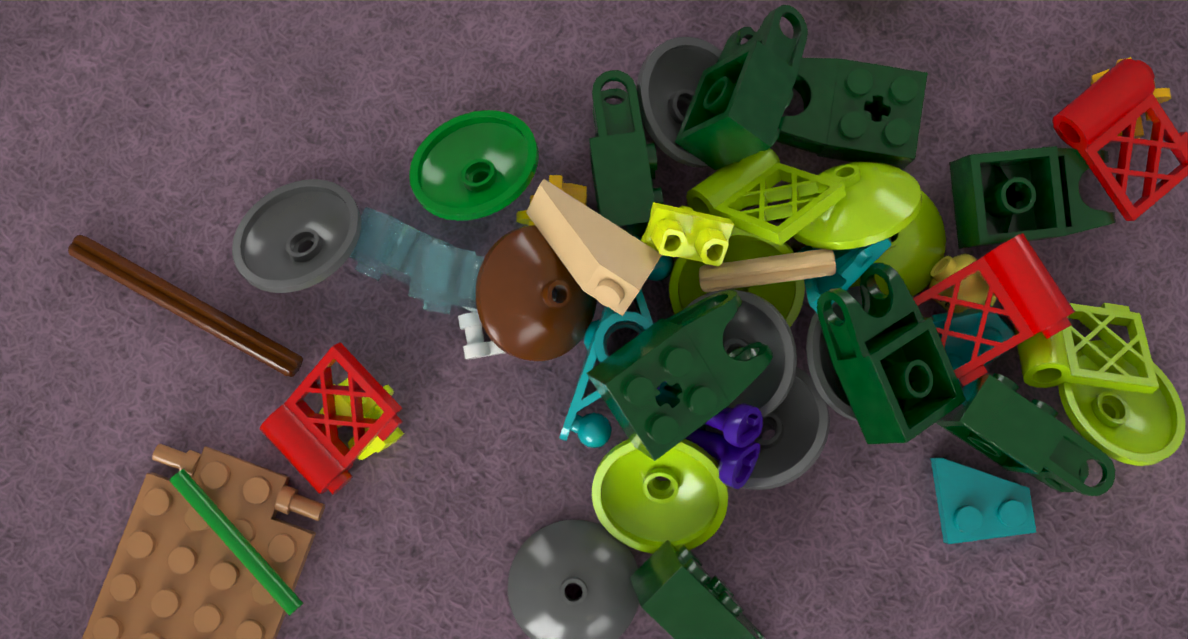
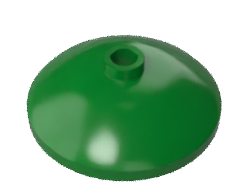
M481 110L457 116L436 128L420 144L410 165V186L423 208L440 218L465 221L491 215L515 201L531 183L539 161L537 142L530 128L521 119L506 112Z

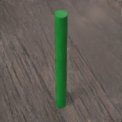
M185 469L177 472L169 480L289 616L304 604Z

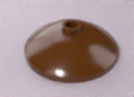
M535 225L514 229L495 242L481 264L476 281V305L483 328L490 339L501 350L518 359L547 361L569 352L585 336L597 306V299L581 289ZM554 287H556L557 297L555 301L552 299V290Z

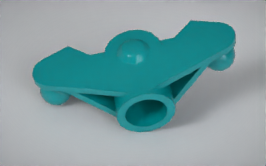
M634 235V237L641 241L642 237ZM662 255L647 279L659 281L668 277L672 272L673 258ZM641 289L634 298L638 313L626 311L622 316L605 306L600 319L589 324L584 336V345L588 352L559 439L567 441L572 431L577 433L582 444L590 448L602 447L609 441L612 427L607 417L595 412L585 416H580L577 413L601 398L597 390L583 399L590 380L586 373L595 367L596 361L601 363L609 357L607 340L610 335L621 328L633 329L641 334L653 325Z

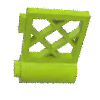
M769 148L766 151H760L746 157L738 163H732L720 168L689 190L686 198L688 206L693 211L731 219L736 228L782 245L846 196L843 178L824 172L818 176L782 164L777 154ZM781 180L791 183L789 185L771 188ZM820 193L817 197L800 200L802 196ZM792 198V202L768 206V203ZM759 205V208L740 212L745 207ZM789 217L779 226L767 222Z
M1070 303L1075 312L1067 316V318L1078 319L1092 331L1090 334L1084 337L1072 326H1069L1048 339L1045 338L1042 332H1039L1017 345L1024 382L1032 387L1048 388L1067 382L1153 394L1159 388L1140 313L1130 312L1129 306L1103 303L1101 307ZM1109 324L1127 326L1130 342L1127 344L1107 326ZM1014 326L1015 334H1018V331ZM1097 335L1113 348L1117 354L1110 359L1090 341ZM1081 351L1101 369L1099 371L1079 369L1076 353ZM1123 357L1138 370L1139 377L1130 376L1116 362Z

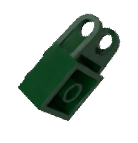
M781 5L770 11L757 32L752 27H743L732 33L717 63L703 71L675 140L676 144L714 170L732 163H738L746 157L760 151H766L773 146L780 133L778 126L784 110L793 98L792 88L798 75L807 41V25L797 9L790 5ZM781 17L786 18L791 23L794 32L792 39L786 37L781 31L779 25ZM742 38L748 40L746 43L741 45Z
M802 58L793 88L801 95L804 109L798 115L783 116L778 126L780 133L776 142L815 153L819 157L849 162L884 163L903 170L916 157L928 73L847 59ZM866 109L873 111L877 115L878 120L876 122L871 120V113L866 111Z
M610 70L596 78L592 90L593 121L596 137L589 138L597 210L598 214L632 236L642 237L648 226L653 202L664 204L661 187L653 188L652 180L655 179V170L658 169L654 143L646 144L634 80L627 73L620 70ZM617 81L626 87L627 92L619 88L602 90V88L608 82ZM615 98L622 101V103L612 105L607 103L606 100Z
M1052 146L971 154L949 162L959 249L1000 245L1021 233L1025 235L1028 241H1038L1067 236L1116 223L1115 212L1093 209L1087 206L1081 199L1079 181L1083 173L1089 169V166L1076 149ZM1099 150L1098 154L1104 163H1109L1108 151Z
M874 263L860 276L862 307L846 290L836 288L820 295L817 301V313L833 366L867 444L907 443L965 402L966 398L932 318L923 317L903 279L895 269L884 263ZM875 274L885 280L888 286V295L880 291L875 281ZM832 300L841 307L845 321L838 318L834 313L831 304Z
M726 290L712 294L667 319L661 318L586 373L633 446L653 461L659 459L730 405L767 368L773 358V353L769 346L761 342L752 343L726 353L723 346V332L742 304V300L735 290Z
M994 373L993 376L990 374L983 375L965 386L960 383L966 401L935 422L1005 470L1028 473L1059 492L1075 491L1086 496H1099L1106 493L1112 487L1115 480L1113 461L1104 452L1057 420L1058 412L1054 408L1037 399H1033L1030 402L1017 393L1019 386L1015 382L998 373ZM1090 459L1095 460L1102 469L1100 482L1092 487L1084 484L1089 475V467L1086 461Z
M667 540L630 577L641 608L674 639H765L762 633L742 614L744 609L733 598V592L716 575L711 578L701 567L703 565L702 562L685 545L678 550Z

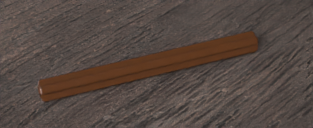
M77 235L68 247L70 256L283 375L294 377L299 371L303 362L302 356L83 235Z

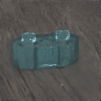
M365 207L361 215L360 236L353 252L349 256V258L358 262L355 270L377 281L380 280L383 274L415 289L411 297L436 308L438 301L456 308L478 260L453 245L421 232L390 215Z
M418 241L408 296L423 301L422 309L426 311L450 314L451 307L478 313L476 281L485 257L476 256V252Z

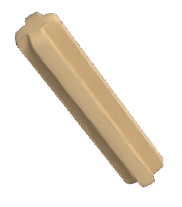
M819 249L722 263L719 267L704 265L699 268L700 287L703 292H713L832 276L836 273L835 255L833 250Z

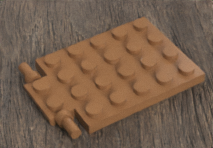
M158 444L153 452L152 460L176 468L179 471L185 469L294 592L316 532L275 518L276 514L279 511L288 515L292 511L319 521L323 515L325 504L298 495V489L288 486L290 477L210 447L205 446L202 454L192 450L185 453L166 445ZM153 472L147 473L82 639H276L286 614L283 608L170 483V478Z

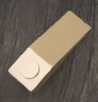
M545 179L540 183L526 211L529 218L581 289L597 299L602 305L611 308L622 316L662 256L647 244Z

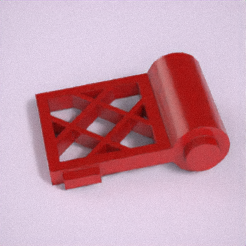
M1125 58L1053 117L1052 123L1058 136L1067 145L1078 150L1126 221H1135L1188 176V133H1178L1153 95L1155 76L1150 66L1141 60ZM1144 112L1147 113L1153 122L1150 140L1134 138L1137 118ZM1110 141L1121 143L1117 168L1107 167L1098 154V151ZM1133 144L1149 146L1145 172L1129 170ZM1162 148L1171 149L1180 163L1168 175L1158 174ZM1128 176L1144 178L1142 197L1134 204L1126 195Z
M1023 233L1006 241L980 259L913 298L917 306L930 299L950 303L944 329L936 327L937 332L942 334L941 341L944 347L947 336L975 342L971 361L954 370L957 379H959L963 386L988 373L983 364L1037 333L1042 332L1045 338L1048 339L1071 326L1072 324L1067 316L1075 312ZM977 271L980 272L989 286L985 305L957 299L961 281ZM955 285L952 298L938 295ZM993 294L1003 309L990 307ZM955 304L983 311L977 337L949 331ZM988 312L1008 316L1017 329L1018 334L1002 343L982 338ZM980 343L994 346V348L977 357Z
M339 342L329 349L286 402L267 417L259 430L319 494L329 490L334 495L353 478L349 472L354 465L353 462L378 436L382 441L386 440L403 422L397 416L403 408L347 348ZM335 361L347 372L349 386L333 385L331 366ZM309 392L322 393L324 414L315 413L303 400ZM334 395L350 396L352 417L336 415ZM362 397L372 398L384 411L379 419L364 418ZM337 425L353 427L355 445L351 449L339 439Z

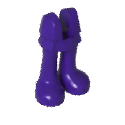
M744 403L737 404L734 408H724L705 423V425L723 431L724 435L698 428L685 438L700 446L712 457L720 461L718 467L720 481L735 489L743 487L754 470L760 452V443L754 442V440L760 435L763 427L761 411L755 406Z

